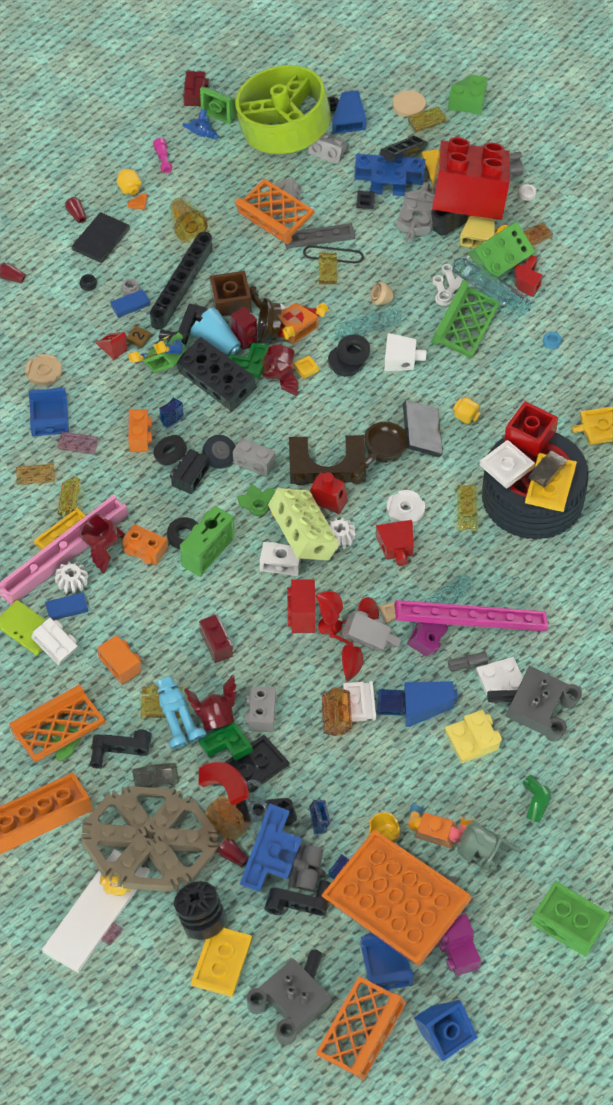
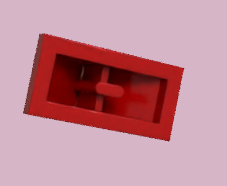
M125 332L109 333L96 342L113 360L127 351Z

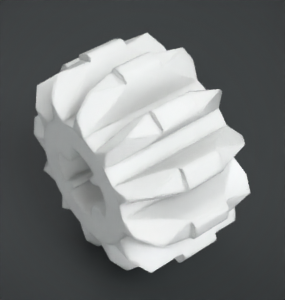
M334 517L333 522L328 521L327 523L339 542L337 549L339 546L343 549L346 548V545L351 546L352 541L356 538L355 527L351 525L350 520L344 521L343 517L337 520Z
M68 561L67 565L61 564L60 569H56L55 583H57L59 590L64 589L66 594L72 590V593L75 595L76 589L82 592L83 586H87L88 572L85 571L84 565L79 566L77 561L74 564Z

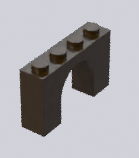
M364 435L345 436V458L339 464L328 467L318 465L311 460L308 453V436L289 437L290 484L303 485L314 483L319 473L327 472L332 473L334 478L344 483L352 482L359 484L366 482V470L361 478H353V472L366 459Z

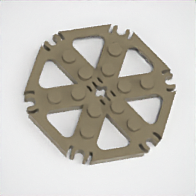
M127 786V788L122 787V795L117 794L115 790L112 791V796L108 793L88 816L82 826V833L87 834H82L81 841L84 849L104 879L107 875L109 882H111L114 876L119 878L118 887L123 885V889L173 892V888L176 891L179 890L178 882H182L184 885H188L189 881L190 883L194 882L214 857L218 843H215L218 837L217 831L196 801L193 799L190 802L189 795L185 799H180L181 791L175 793L176 789ZM138 796L163 797L165 802L150 819L138 802ZM113 806L127 825L102 824L98 819L108 807ZM188 811L192 812L202 825L200 830L172 829ZM97 845L127 848L116 861L108 862ZM172 850L202 852V854L193 866L185 867ZM149 857L162 875V878L137 877L135 873Z

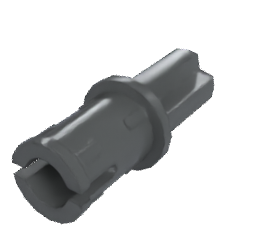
M486 651L472 655L467 653L463 657L448 660L450 671L464 668L472 669L473 666L488 664Z

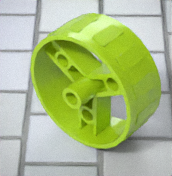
M281 65L258 72L241 86L235 100L237 117L246 142L261 152L286 154L302 150L319 140L330 124V106L324 83L319 75L306 67ZM307 96L318 100L314 108L306 115L299 110ZM278 122V125H264Z

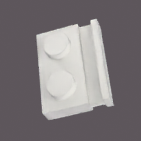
M373 682L343 683L346 722L367 721V719L376 720Z

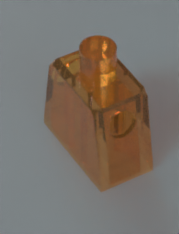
M224 795L207 807L206 817L224 839L228 838L236 841L246 833L243 815L235 806L231 805Z

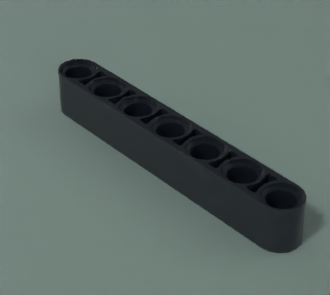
M204 231L197 234L151 308L150 322L154 329L165 328L212 252V235Z

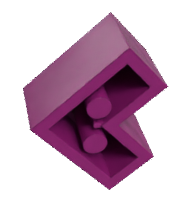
M466 914L458 916L438 942L441 952H445L447 955L446 964L449 971H454L456 977L478 970L481 966V958L473 943L474 930Z

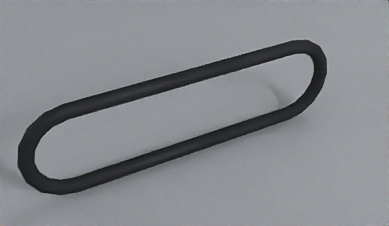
M309 245L303 250V255L309 259L358 264L364 259L361 251ZM308 248L356 252L361 255V259L359 261L311 257L306 255V250Z

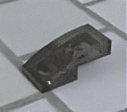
M550 451L529 475V479L546 487L555 479L556 474L566 466L568 460Z
M176 763L149 765L133 769L132 771L135 787L156 788L157 785H176L179 783Z

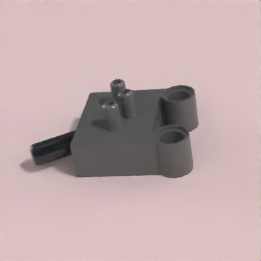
M530 665L517 690H494L487 692L489 703L511 702L505 715L506 717L545 735L549 741L553 742L560 740L567 728L566 722L558 717L550 719L558 700L560 699L562 706L569 709L575 707L582 696L579 686L567 684ZM567 694L573 695L575 699L569 698ZM552 727L557 728L559 732L553 731Z
M317 949L310 950L304 969L293 958L260 987L251 989L247 994V1007L251 1013H263L266 1010L268 1001L284 1017L276 1026V1037L282 1045L292 1044L301 1031L331 1007L332 998L314 980L322 957V952ZM254 999L262 1000L259 1004L252 1003ZM287 1029L291 1031V1034L283 1035L281 1031Z

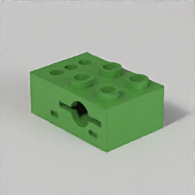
M516 221L469 251L468 254L484 280L489 282L533 254L535 250Z
M217 506L207 511L202 521L192 528L191 533L180 545L182 567L201 577L235 538L234 516Z
M554 881L535 911L530 924L587 957L611 914L559 882Z

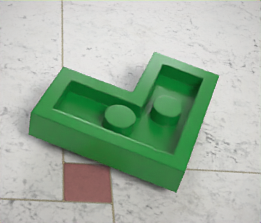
M252 343L247 357L230 354L229 358L251 373L254 378L260 379L263 372L262 360L270 346Z
M235 722L198 740L208 758L225 749L229 751L235 761L253 752L251 744Z

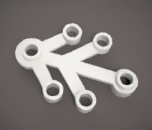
M470 256L465 258V267L456 279H454L452 273V265L444 264L442 266V273L446 276L449 285L447 290L443 286L442 276L436 275L433 277V285L438 290L435 301L439 306H450L455 296L453 293L459 289L462 281L465 280L468 274L477 269ZM479 278L467 281L469 282L468 286L476 290L483 288V281ZM473 295L468 297L469 301L474 299Z

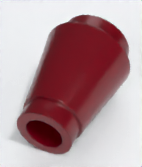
M77 197L69 198L65 202V209L77 223L86 221L87 217L81 200Z
M3 262L0 266L1 279L22 284L26 277L25 273L9 262Z
M226 838L217 849L221 857L241 868L249 859L233 839Z

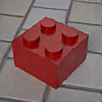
M524 401L507 424L504 441L508 440L514 446L538 457V454L543 451L557 431L559 417Z
M291 579V587H287L288 627H292V634L315 633V579Z

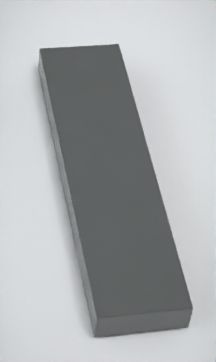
M352 223L298 230L291 236L292 241L288 245L285 243V247L290 249L354 240L355 233Z

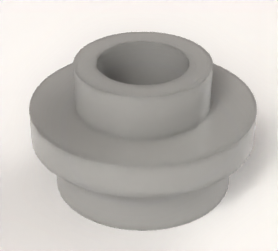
M132 278L126 279L122 284V292L126 295L137 292L140 289L138 282Z

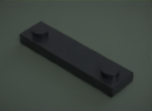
M414 135L381 148L379 155L385 157L384 159L394 162L425 149L428 142Z

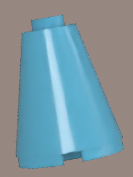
M214 307L201 315L203 319L200 322L196 321L190 332L194 338L199 339L202 337L227 356L230 354L236 355L240 351V341L220 312Z

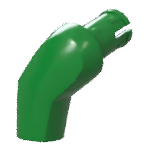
M529 775L525 778L528 783L524 780L523 785L530 790L533 798L526 818L540 822L550 802L551 791L548 786H542L533 775Z

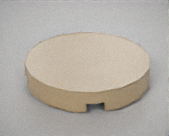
M405 90L394 96L392 106L394 112L400 117L415 118L424 113L426 100L419 92Z
M40 354L34 359L31 358L26 364V376L33 384L47 386L55 383L62 375V364L55 356Z

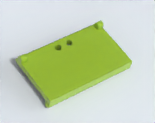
M16 600L0 615V630L36 656L43 651L31 636L46 620Z

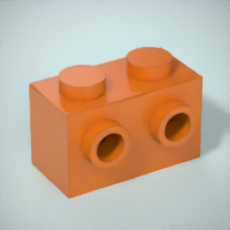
M129 409L128 441L130 452H148L149 443H152V432H149V428H152V417L148 416V409Z
M136 524L132 525L122 539L123 551L129 556L140 558L146 564L151 563L157 566L168 550L167 538Z
M117 635L97 647L98 658L121 684L126 683L141 673L142 661L136 653L133 654L128 643L125 640H121Z

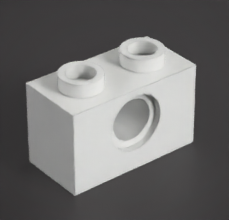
M263 542L260 571L294 576L299 575L301 559H297L290 545Z

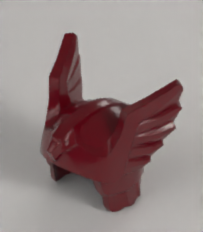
M283 345L270 346L262 360L263 377L279 380L282 390L298 396L299 382L293 374L295 351Z
M95 514L81 528L80 538L91 547L92 562L104 574L111 560L107 549L116 544L119 536L124 538L125 533L111 520L103 518L100 514Z
M231 675L227 682L223 684V695L212 693L201 702L196 693L187 688L184 689L188 696L187 699L191 703L190 705L203 723L204 730L220 728L235 722L232 710L237 693L234 675Z

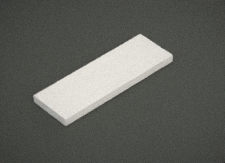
M114 849L107 861H116L122 853ZM140 867L135 875L146 878L150 873V869ZM98 871L42 948L44 954L77 973L80 972L138 890L131 889L130 892H126L123 896L106 894L103 890V885H100V871Z

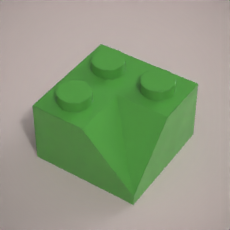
M470 75L452 84L448 110L481 114L487 91L488 77Z

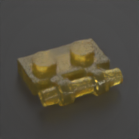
M157 685L142 686V694H150V696H142L141 718H166L165 714L162 713V707H160L159 696H157L159 695L157 692L159 688ZM179 711L175 712L176 717L181 718Z

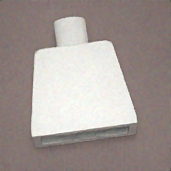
M388 334L384 371L414 370L415 360L426 361L427 350H416V340L413 338Z

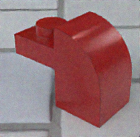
M533 255L527 261L525 260L522 266L517 264L514 274L515 287L520 292L532 297L539 290L543 274L535 272L537 257Z

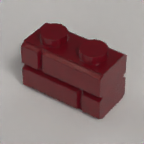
M186 71L183 94L184 106L201 107L200 88H209V78H206L205 71Z
M245 307L232 313L231 330L240 341V348L242 350L251 348L252 343H257V318L250 314V311Z
M215 614L200 620V634L214 663L233 657V645L230 639H228V635L218 615Z

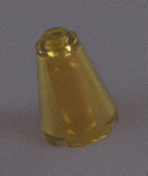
M176 198L171 202L170 210L177 238L183 242H191L190 239H194L198 233L207 231V218L201 211L184 198Z

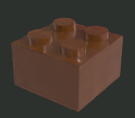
M245 271L210 276V291L213 305L222 316L231 315L242 307L252 312L251 294Z

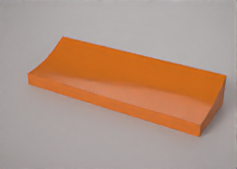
M73 772L0 806V854L93 811L88 794Z

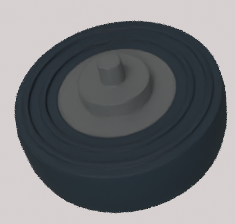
M214 435L204 443L202 454L209 457V465L211 467L223 469L233 463V450L236 446L227 436Z

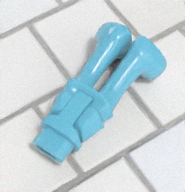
M172 676L156 681L159 688L157 692L159 694L160 707H162V713L165 714L172 732V738L169 741L170 749H177L188 744L175 712L179 711L190 743L207 735L205 730L197 728L187 707L188 702L184 699L185 695L178 688L177 683H174Z

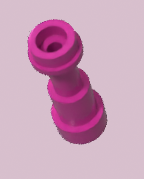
M157 138L153 141V147L162 163L160 169L164 174L170 173L172 171V164L167 159L166 140L164 138Z

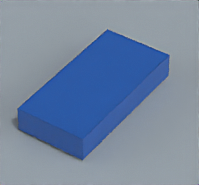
M143 289L110 302L118 318L151 306L150 300Z
M84 593L45 602L48 616L52 620L88 612Z

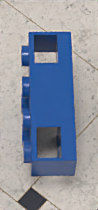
M356 154L355 180L371 181L370 191H375V194L382 195L383 186L389 183L393 186V196L405 197L406 184L423 185L425 159L403 157L390 162L381 155Z
M269 804L240 885L260 892L267 872L285 879L288 878L302 838L283 832L290 811Z

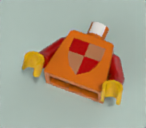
M294 303L286 308L283 304H280L281 315H279V319H281L278 337L285 338V340H288L293 345L317 329L318 316L323 317L325 312H329L326 303H321L316 308L301 306L298 303Z

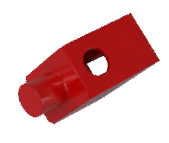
M319 473L311 486L310 493L318 506L340 515L348 501L345 483L334 478L332 473Z
M412 520L376 525L375 536L387 560L396 559L398 566L406 565L408 563L407 556H413Z

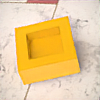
M309 355L294 362L295 370L303 379L319 372L318 365Z

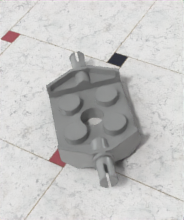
M426 182L423 183L421 190L405 192V199L399 217L396 219V226L401 232L407 233L406 242L409 241L411 243L414 236H425L431 231V213L434 210H432L433 194L428 192L430 187L428 182L427 185ZM420 214L421 217L415 218L413 215Z

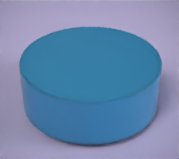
M548 332L544 335L543 344L549 349H557L561 345L562 338L556 332Z

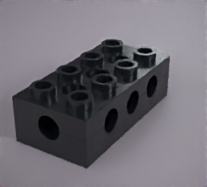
M202 337L176 363L180 374L231 412L257 388L255 378L251 373Z

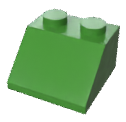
M200 88L201 109L207 111L206 115L230 125L237 117L236 98L211 88Z

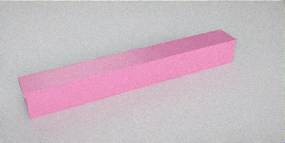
M115 495L111 496L0 582V595L10 605L16 600H21L52 576L56 569H60L61 564L66 565L68 561H71L89 547L80 538V530L95 514H100L103 518L111 520L117 525L129 516L127 506L125 504L122 505Z

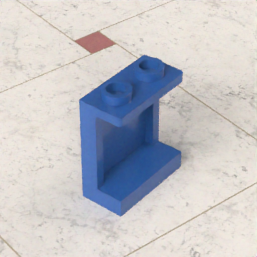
M66 388L28 391L32 437L68 434L69 422Z
M372 933L361 937V950L368 981L385 990L413 986L414 976L406 957Z

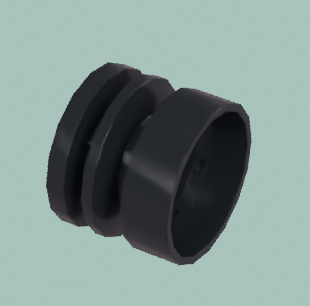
M203 881L192 882L185 885L176 894L174 907L186 935L192 939L204 940L216 936L224 928L227 915L213 885Z

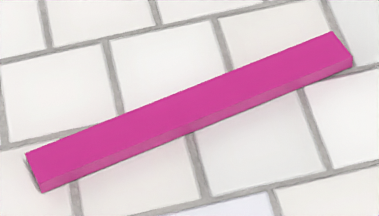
M396 600L394 603L396 621L547 631L549 628L546 611Z

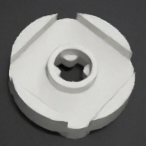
M398 491V494L391 495L387 501L389 520L392 522L412 520L413 526L418 524L425 513L424 501L414 491ZM407 505L409 510H403L402 508Z

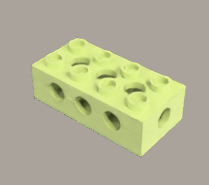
M277 488L268 506L297 559L330 560L339 542L310 491Z

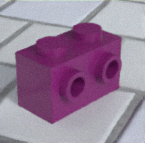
M417 622L407 645L425 656L433 652L436 653L441 645L439 641L446 634L448 626L447 624Z

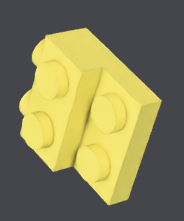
M483 709L464 716L463 721L445 727V732L461 763L499 750L500 742L502 741L501 735L498 730H493L491 726L493 725L492 718L489 714H485Z

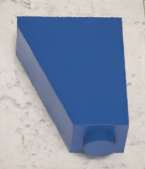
M359 90L342 92L332 120V134L366 130V116Z
M453 681L405 682L406 727H411L453 709L454 701H458V691L454 689Z

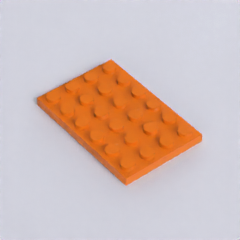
M375 829L321 895L334 907L418 967L472 899L469 893Z

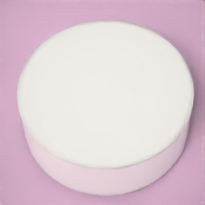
M525 184L519 188V197L521 199L532 200L535 198L536 188L534 186Z

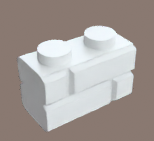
M51 617L39 626L31 636L58 666L71 656L78 647L76 639L71 634L67 635L63 631L61 623L57 620L53 621Z

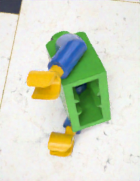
M174 332L172 335L162 338L154 344L149 353H143L140 356L138 351L129 353V360L131 363L139 361L145 363L154 373L171 368L176 365L185 350V345L181 342L183 336L179 332Z

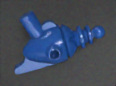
M200 110L198 119H193L188 124L183 123L185 128L198 136H207L215 140L219 139V135L211 127L209 119L206 118V110Z

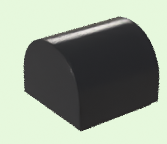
M358 190L356 208L374 209L375 191Z

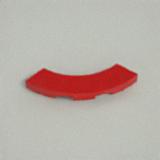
M212 762L199 767L198 784L202 787L211 784H222L227 792L229 804L234 806L249 798L246 780L235 767L224 762Z

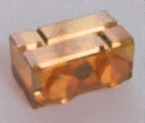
M335 687L322 695L324 734L342 736L345 732L352 729L349 690Z

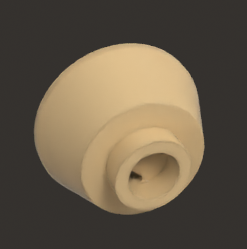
M383 281L373 286L370 295L374 305H386L392 301L394 296L392 289Z

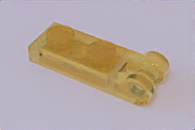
M457 485V531H463V529L477 531L476 485Z

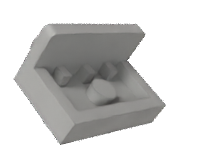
M324 133L319 140L308 147L307 152L322 159L339 163L341 154L348 150L349 143L344 142L341 138L329 137L327 133Z
M293 177L275 183L277 187L300 201L302 187ZM281 195L273 196V200L282 199ZM294 203L285 204V208L295 207ZM282 204L273 205V210L282 209Z

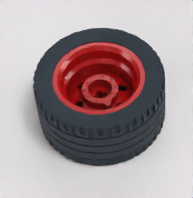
M555 432L541 454L577 462L564 512L525 503L534 468L507 489L484 470L482 484L483 506L489 518L502 530L507 531V533L526 539H546L565 532L567 528H571V525H574L575 521L579 519L587 491L588 465L581 450L572 441ZM504 437L491 448L489 453L505 442ZM518 448L536 465L538 457Z

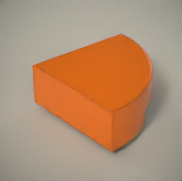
M139 194L138 197L131 199L128 202V208L145 210L148 194Z

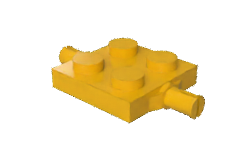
M613 406L580 411L582 424L572 425V434L583 432L587 437L589 445L613 442Z

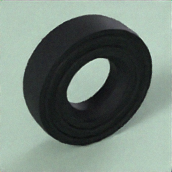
M351 334L339 341L337 353L340 360L344 363L359 365L368 359L370 345L363 336ZM354 345L360 347L361 351L357 354H351L347 351V348Z
M170 435L156 444L153 454L161 465H171L185 455L187 445L181 436ZM175 447L173 451L165 454L169 448Z
M181 517L172 521L167 529L169 543L174 548L180 550V545L185 539L179 538L177 532L180 529L192 531V528L198 522L188 517Z

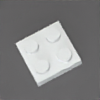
M507 440L481 459L479 465L507 489L531 471L535 463Z
M514 657L476 667V673L486 696L488 691L517 690L523 679Z

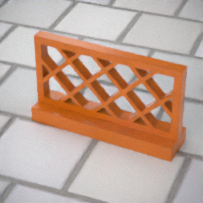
M265 178L243 200L238 198L235 201L237 210L241 215L287 245L292 241L291 236L315 213L314 209ZM265 186L270 188V191L261 193V189ZM281 195L282 199L273 200V196ZM270 196V201L261 202V197ZM258 198V203H248L251 199ZM294 203L295 207L285 208V204ZM282 204V209L273 210V205ZM270 206V211H261V207ZM298 211H307L304 216H298ZM295 212V217L285 218V213ZM283 214V219L275 220L273 215ZM295 222L291 229L286 227V223Z
M79 684L10 722L9 725L16 741L20 742L34 763L106 722ZM83 703L87 705L86 710L76 709V707ZM65 713L70 714L68 720L58 719ZM74 714L83 715L82 722L72 721ZM88 716L98 719L93 723L86 722ZM47 723L52 724L50 730L41 729ZM56 724L66 725L64 732L54 731ZM70 726L80 727L75 733L68 732ZM34 733L32 740L23 739L27 734ZM38 734L48 735L46 742L37 741ZM52 736L62 737L61 741L57 743L50 742ZM34 746L44 747L43 751L37 754L33 752Z
M358 976L319 1046L316 1055L364 1081L404 1009L406 1001L400 995L393 994ZM361 984L369 987L370 995L359 998L357 991ZM381 995L389 997L385 1006L377 1007L375 997ZM372 999L374 1009L363 1013L360 1002ZM357 1004L360 1014L348 1018L347 1009L349 1006ZM376 1013L377 1022L375 1025L367 1027L364 1017ZM361 1018L363 1029L352 1032L350 1022ZM346 1023L349 1033L337 1037V1027ZM365 1033L366 1042L364 1045L356 1047L354 1036ZM350 1038L353 1048L341 1052L339 1041ZM336 1043L337 1054L328 1056L324 1053L327 1045ZM354 1053L356 1060L352 1067L345 1065L343 1056Z

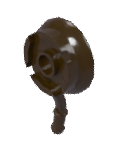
M250 286L251 300L260 309L258 318L259 341H264L268 338L275 339L280 330L281 319H279V315H281L280 303L272 302L268 298H264L261 301L256 287Z
M378 422L371 425L364 435L369 456L353 472V478H361L364 471L375 460L382 463H387L388 460H392V462L397 461L407 449L405 429L392 422Z

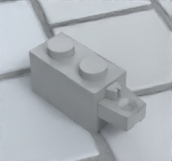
M362 611L349 614L341 635L375 651L383 650L387 645L398 647L401 640L391 635V627L385 625V621L380 619L373 620L368 617L367 613Z

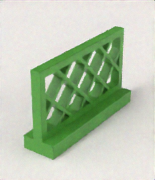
M463 280L431 343L435 345L441 343L472 358L500 302L469 287V282ZM467 295L475 296L477 301L469 302ZM489 303L493 305L494 308L491 310H485L483 304ZM479 305L482 312L474 313L472 306ZM468 307L470 314L463 316L460 309ZM484 315L486 323L479 324L476 317ZM472 318L475 325L467 327L465 319ZM461 321L463 328L456 329L453 322ZM477 329L479 336L472 337L469 330ZM466 332L468 339L460 340L458 333ZM454 334L456 341L450 342L445 337ZM470 342L471 352L464 349L462 344Z

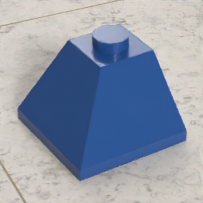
M460 1000L430 1006L414 1017L421 1035L441 1061L446 1060L478 1038Z

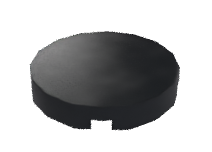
M355 346L347 348V351L351 354H357L361 351ZM337 347L328 356L329 368L339 376H354L364 366V363L349 365L341 361L337 353Z

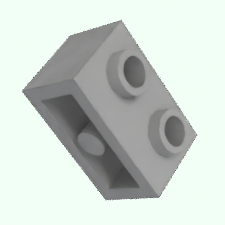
M241 438L233 450V464L268 477L275 465V451Z
M251 686V694H247L246 706H250V711L245 713V724H249V731L273 732L276 703L275 687Z

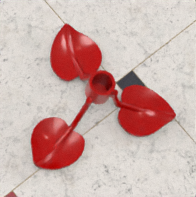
M333 591L321 592L315 595L322 615V619L318 623V629L321 634H330V638H335L348 644L342 650V665L345 679L349 681L361 670L363 654L359 647H354L353 642L336 635L342 630V624L347 622V620H338L340 618L339 614L343 610L341 596ZM371 597L361 599L358 611L367 613L368 617L373 620L379 619V608L376 601Z

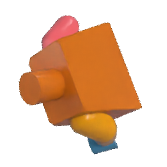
M412 802L408 826L411 830L416 831L414 838L452 849L454 843L460 842L466 826L472 823L473 819L466 820L465 817H461L460 826L457 828L452 820L429 813L422 814L424 805L417 806L415 802Z

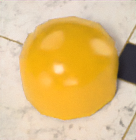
M377 813L369 820V835L375 829L394 843L399 838L400 826L397 819L391 813Z

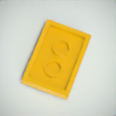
M539 453L525 503L564 512L577 462Z
M223 928L216 936L206 939L191 980V986L233 997L252 942V936Z

